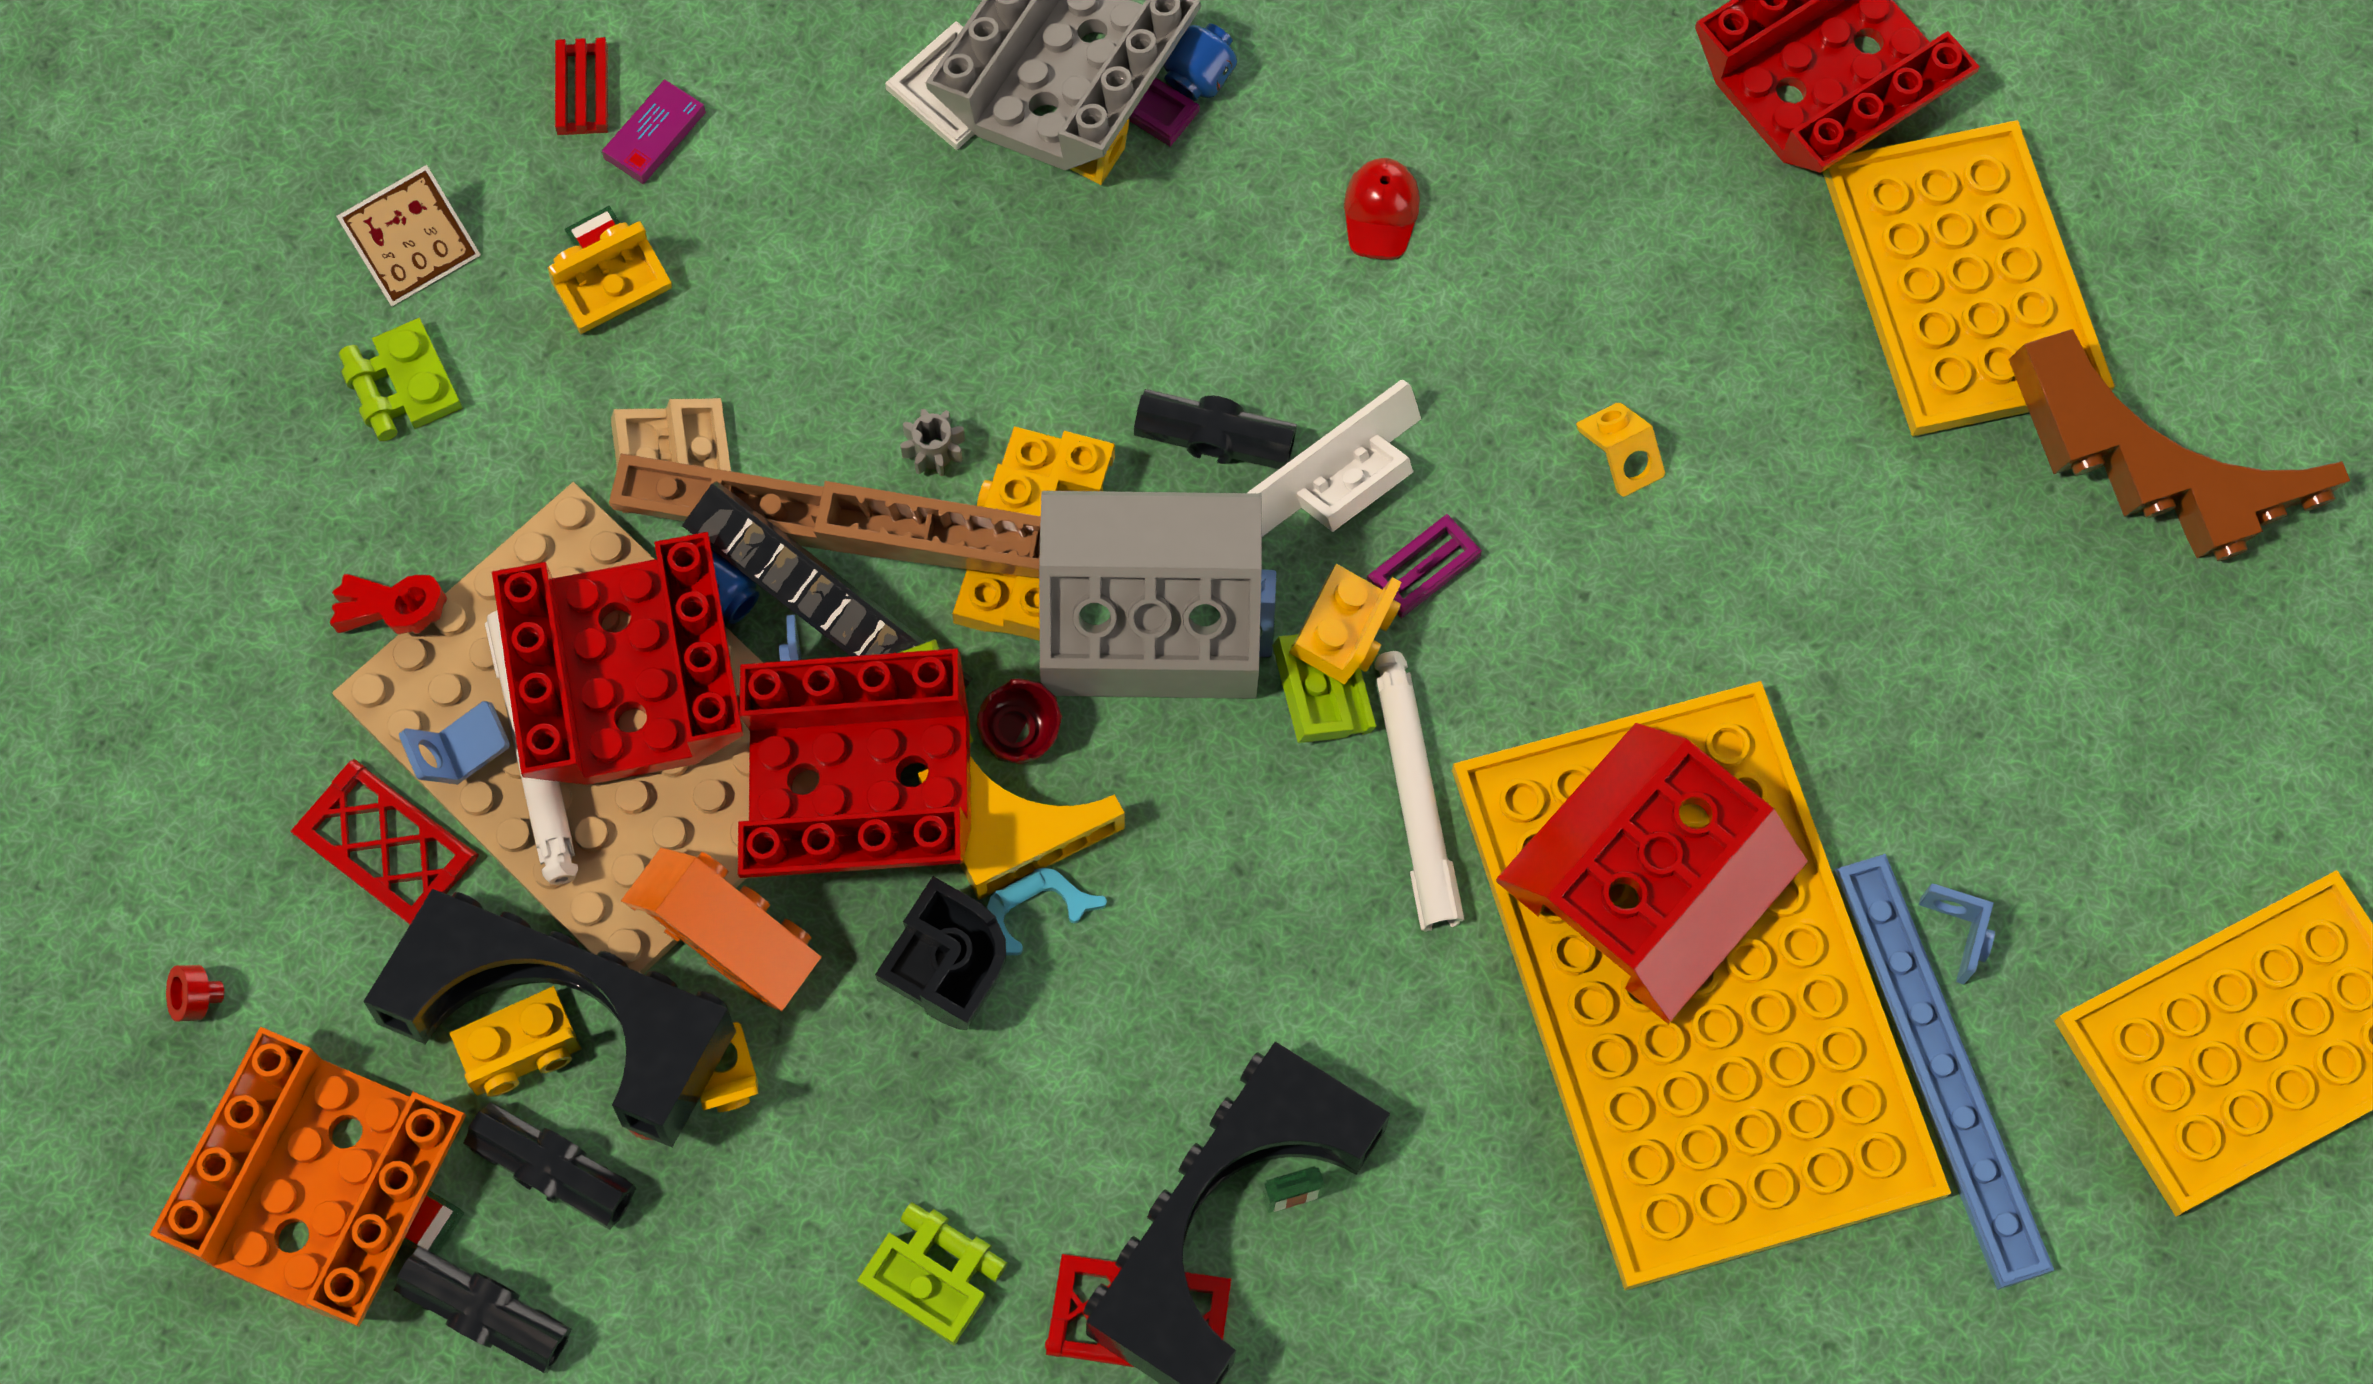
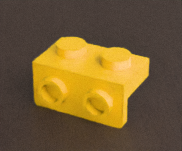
M641 221L630 226L626 222L616 224L600 235V241L584 249L581 246H573L562 251L554 258V264L548 267L551 283L580 335L672 289V282L648 242L646 230Z

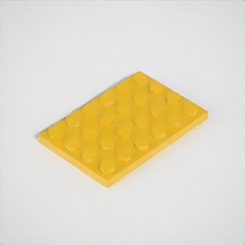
M2018 120L1852 153L1823 171L1912 437L2028 413L2027 405L2008 359L2026 343L2070 329L2074 330L2093 368L2110 390L2114 389L2115 385Z
M2337 870L2063 1013L2054 1021L2175 1217L2373 1111V923Z

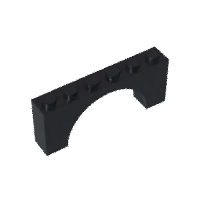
M432 889L364 999V1003L376 1023L426 1045L436 1029L454 1011L472 999L491 990L530 982L553 983L579 990L605 1006L623 1028L626 1046L625 1068L618 1093L612 1103L622 1127L673 1148L736 1033L727 1005L721 999L708 992L698 991L694 995L681 990L673 980L661 973L648 971L644 975L632 970L622 959L609 952L599 951L595 955L580 949L573 939L560 932L551 931L549 935L533 930L524 919L513 913L504 911L500 916L484 910L479 902L466 894L454 892L450 896Z
M1276 1041L1265 1056L1257 1052L1252 1057L1240 1078V1081L1246 1085L1236 1100L1233 1101L1226 1097L1218 1107L1209 1124L1215 1131L1204 1147L1195 1143L1189 1150L1178 1170L1184 1177L1173 1193L1166 1189L1161 1192L1147 1216V1219L1153 1223L1141 1240L1135 1236L1131 1237L1115 1263L1121 1269L1110 1287L1101 1283L1096 1288L1083 1310V1313L1089 1316L1086 1321V1335L1160 1384H1221L1235 1360L1236 1350L1211 1329L1197 1309L1190 1294L1184 1272L1183 1248L1187 1232L1194 1216L1206 1198L1233 1174L1256 1163L1285 1157L1317 1159L1337 1165L1357 1175L1387 1128L1390 1116L1388 1111Z

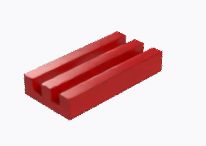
M606 37L595 38V43L588 44L585 38L575 39V44L568 45L565 39L555 40V129L557 135L608 133V44ZM587 55H595L596 122H587ZM568 56H575V123H568Z

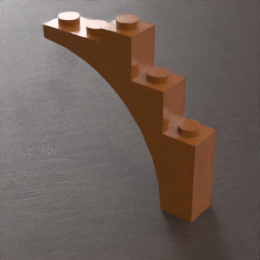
M2073 329L2026 343L2008 359L2053 474L2072 469L2074 475L2078 476L2104 466L2124 517L2143 511L2147 519L2175 509L2196 558L2214 553L2217 561H2223L2242 554L2248 550L2245 542L2263 532L2261 526L2288 515L2286 508L2302 503L2304 511H2309L2326 505L2335 500L2333 492L2350 481L2343 461L2304 470H2261L2222 463L2180 446L2149 427L2114 395L2091 365Z

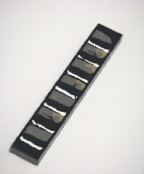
M718 481L710 485L682 524V527L692 534L708 532L712 550L850 656L898 653L926 643ZM962 670L966 689L973 678Z

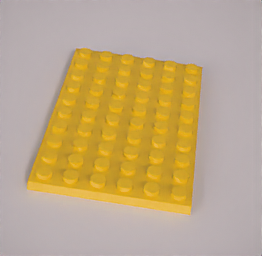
M1761 681L1453 764L1452 773L1625 1291L1947 1198L1951 1194ZM1635 723L1684 737L1691 741L1775 809L1808 860L1803 869L1669 1024L1625 989L1631 977L1548 907L1538 917L1496 882L1497 877ZM1688 804L1679 809L1680 818L1686 826L1699 829L1709 824L1708 815L1702 807ZM1616 884L1609 889L1610 900L1615 906L1621 909H1631L1639 904L1638 893L1630 885Z

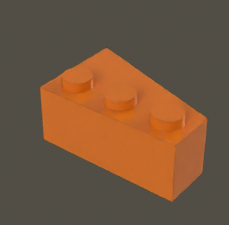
M660 848L621 899V902L634 911L636 909L645 911L666 928L664 930L665 934L676 942L682 940L705 958L709 966L764 1005L783 1011L822 957L807 945L812 937L792 921L784 919L780 924L766 913L770 903L754 890L744 885L740 891L724 879L729 871L708 854L701 852L698 857Z

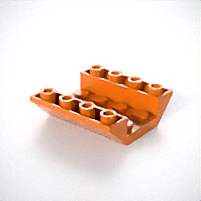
M260 1026L149 1235L222 1272L323 1316L360 1327L466 1115L461 1111L414 1091L411 1096H407L321 1059L312 1048ZM346 1119L360 1121L362 1125L360 1140L349 1148L336 1147L332 1139L335 1127ZM293 1222L306 1224L309 1230V1238L305 1246L299 1251L292 1253L282 1251L279 1246V1235L283 1228Z

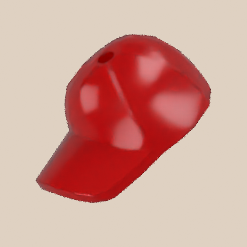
M1379 158L1365 163L1353 174L1346 189L1344 209L1348 241L1351 250L1358 256L1394 260L1400 258L1408 246L1419 214L1420 197L1415 178L1406 166L1396 160ZM1381 181H1387L1388 184H1382Z

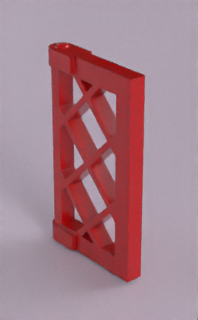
M356 759L347 763L333 779L332 784L290 831L409 925L432 889L447 894L470 866L475 864L479 857L476 851L457 839L367 770ZM360 782L378 796V803L348 807L347 795ZM395 809L419 827V834L388 838L387 810ZM379 811L381 840L350 844L348 815ZM340 816L342 845L333 846L316 833L315 830L326 818ZM437 841L455 855L444 868L429 870L428 842ZM420 843L422 871L390 876L389 847ZM381 848L383 877L374 878L350 859V852ZM422 880L423 893L411 906L391 891V883Z
M1062 1254L1049 1335L1045 1341L1046 1355L1134 1367L1099 1343L1094 1345L1065 1340L1067 1326L1071 1321L1081 1314L1086 1320L1089 1318V1316L1083 1313L1088 1300L1082 1303L1073 1291L1075 1275L1106 1278L1110 1283L1107 1287H1110L1121 1270L1115 1265L1116 1262ZM1185 1272L1189 1291L1213 1294L1211 1310L1202 1317L1206 1322L1209 1321L1208 1325L1223 1340L1231 1278ZM1071 1301H1073L1077 1308L1070 1313Z

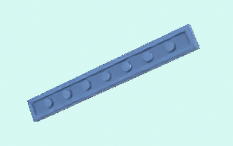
M1886 854L1834 869L1832 873L1997 1290L2053 1272L2054 1268Z

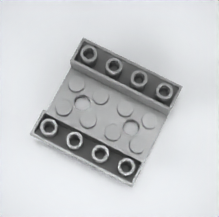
M982 0L925 82L926 87L978 137L1066 171L1104 157L1201 8V3L1199 0H1145L1143 5L1131 0ZM1093 32L1106 35L1103 39H1097L1091 43L1082 40L1085 35ZM1042 105L1057 107L1055 112L1047 113L1043 116L1033 114V111Z
M1042 491L1039 560L1041 684L1054 696L1257 698L1262 573L1261 493ZM1099 603L1107 607L1110 617L1102 624L1092 625L1085 622L1079 612L1087 604ZM1202 604L1212 605L1221 614L1219 620L1210 626L1197 625L1191 620L1189 615L1195 607Z

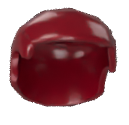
M1018 678L1009 680L986 696L980 705L976 727L982 746L996 759L1004 762L1025 764L1040 758L1053 746L1059 733L1062 715L1057 698L1043 684ZM1027 723V737L1023 741L1015 743Z

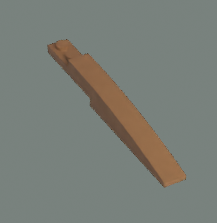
M623 453L620 454L609 500L613 510L685 522L710 485L718 481L803 547L1039 578L1041 516L829 481H825L823 487Z

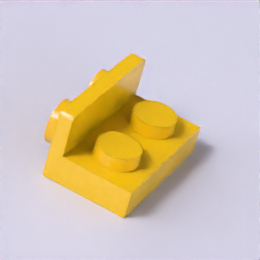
M1335 564L1327 576L1289 654L1344 685L1358 668L1366 672L1381 647V644L1374 640L1378 630L1381 629L1386 632L1400 609L1401 604L1393 599L1402 582L1392 577L1382 590L1342 566Z
M554 986L449 1032L466 1072L464 1076L468 1086L477 1096L485 1092L488 1097L505 1094L519 1085V1077L536 1069H539L541 1073L556 1071L571 1062L572 1057L570 1054L581 1050V1046Z

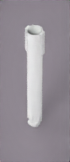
M494 611L487 616L485 627L496 678H500L521 775L498 612ZM521 775L539 861L541 865L545 863L542 875L549 884L561 885L569 883L575 879L578 865L572 863V857L575 856L560 783L557 781L523 778Z
M1398 651L1385 652L1377 657L1374 664L1375 669L1380 672V677L1376 678L1414 869L1410 871L1420 927L1422 931H1431L1433 923L1447 920L1450 926L1454 927L1464 920L1453 861L1447 858L1411 673L1405 672L1408 665L1402 653Z

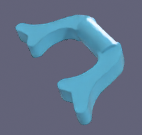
M1039 868L1003 889L997 890L990 897L987 909L996 916L1006 938V955H1020L1023 951L1022 944L1009 934L1004 924V917L1011 908L1042 891H1054L1065 901L1068 908L1069 921L1071 923H1078L1084 912L1105 908L1106 898L1079 891L1054 869Z

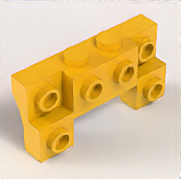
M1014 426L1002 464L997 465L992 481L984 480L982 483L977 506L1041 516L1042 491H1103V482L1108 467H1112L1115 459V444L1068 431L1063 432L1062 438H1057ZM967 569L952 613L954 624L984 632H1001L1040 641L1039 578Z

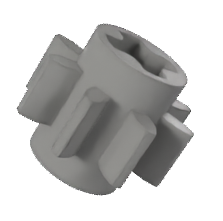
M924 408L921 409V416L914 424L910 422L903 423L904 436L908 440L900 444L902 457L908 459L915 457V469L919 475L928 468L936 469L940 476H944V466L951 460L957 463L963 461L962 449L958 444L965 441L964 428L960 426L950 427V413L947 410L938 415L934 413L929 414Z

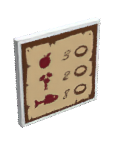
M427 165L336 216L391 307L481 255Z

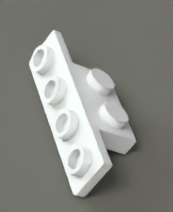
M1404 380L1397 382L1247 492L1261 493L1262 537L1300 508L1334 532L1413 473L1409 457L1390 444L1391 441L1421 420L1414 393L1409 383Z

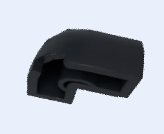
M932 876L904 919V931L875 973L878 982L923 1007L926 1014L953 1028L967 1030L999 980L1006 962V938L996 916L986 907Z

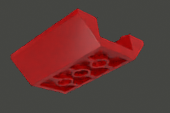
M1731 0L1698 20L1695 25L1714 81L1720 90L1783 163L1819 173L1976 74L1980 68L1949 31L1929 42L1893 0ZM1863 36L1873 38L1879 44L1880 51L1874 54L1863 53L1857 49L1854 40ZM1785 85L1794 86L1800 90L1803 99L1797 103L1785 102L1779 98L1776 90Z
M708 532L655 541L657 559L563 577L553 578L546 562L492 571L519 763L523 778L583 785L606 782L695 765L744 736ZM613 611H624L631 616L628 626L622 631L608 632L602 628L605 616ZM638 709L647 715L643 727L635 732H624L617 727V722L625 711Z
M958 648L740 664L739 715L750 731L749 821H738V876L740 878L963 863L971 830L970 721ZM912 763H922L928 766V775L923 783L915 787H907L901 784L900 776L905 767ZM807 770L819 773V783L812 792L803 795L793 792V780L798 774Z
M1635 723L1497 877L1496 882L1538 917L1548 907L1631 977L1625 989L1669 1024L1803 869L1808 860L1775 809L1691 741L1684 737ZM1688 804L1698 805L1706 811L1709 824L1699 829L1690 828L1682 822L1679 809ZM1616 884L1630 885L1638 893L1639 904L1631 909H1621L1610 900L1609 889Z

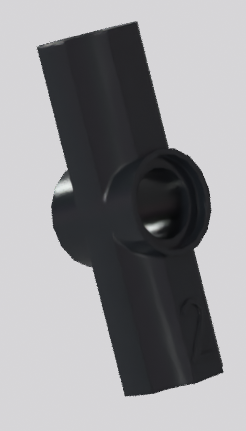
M1145 389L1141 395L1134 424V436L1185 447L1195 458L1200 459L1203 454L1218 458L1217 463L1220 464L1228 463L1231 459H1237L1275 469H1280L1290 461L1297 431V424L1244 412L1238 403L1225 397L1204 396L1199 401L1148 389Z
M491 1102L476 1114L468 1127V1133L463 1142L473 1153L514 1174L513 1179L530 1190L533 1187L546 1195V1200L555 1204L559 1200L609 1230L620 1221L630 1205L636 1190L634 1184L626 1178L611 1172L607 1167L601 1166L587 1158V1153L568 1139L547 1128H543L540 1131Z
M417 1247L415 1252L407 1258L397 1276L394 1291L401 1294L402 1297L447 1319L445 1324L465 1337L489 1348L494 1345L543 1373L549 1372L568 1342L572 1329L564 1325L563 1322L520 1301V1295L503 1284L476 1271L474 1274H471L424 1247Z

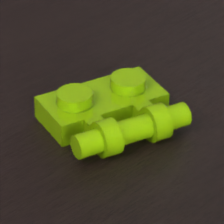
M420 317L373 337L372 341L379 353L376 357L371 359L363 358L357 345H349L339 351V357L344 366L341 371L347 387L356 391L362 404L359 408L360 415L365 425L373 428L379 441H388L397 435L398 431L392 419L404 413H407L414 429H417L463 408ZM389 375L397 393L383 397L380 395L374 381Z
M911 1202L900 1219L902 1223L916 1231L909 1244L889 1232L857 1279V1282L875 1296L955 1346L986 1298L985 1293L969 1284V1281L979 1271L994 1282H997L1005 1271L1008 1262L990 1252L992 1245L976 1236L972 1240L948 1225L949 1218L935 1209L929 1213L914 1202ZM934 1244L959 1258L952 1272L926 1256Z

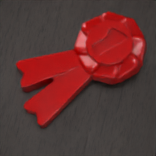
M344 574L342 584L332 591V594L340 603L332 605L335 614L330 619V624L337 633H343L383 619L396 634L409 632L418 634L430 623L440 619L447 597L436 579L431 575L408 576L392 587H388L350 574Z

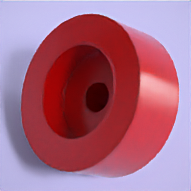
M176 965L170 970L166 984V1002L169 1014L174 1021H200L205 1017L210 1003H222L224 999V985L222 981H208L207 973L201 965Z

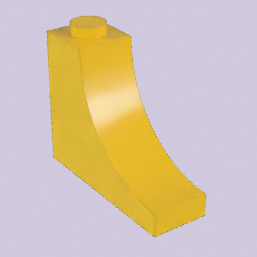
M970 755L971 830L963 863H960V866L978 900L997 890L1003 889L1032 873L1035 869L1052 865L1125 829V813L1115 794L1102 800L1074 806H1056L1029 801L1012 794L993 782L979 768ZM926 765L924 767L925 770L918 773L920 784L925 781L928 775V766Z

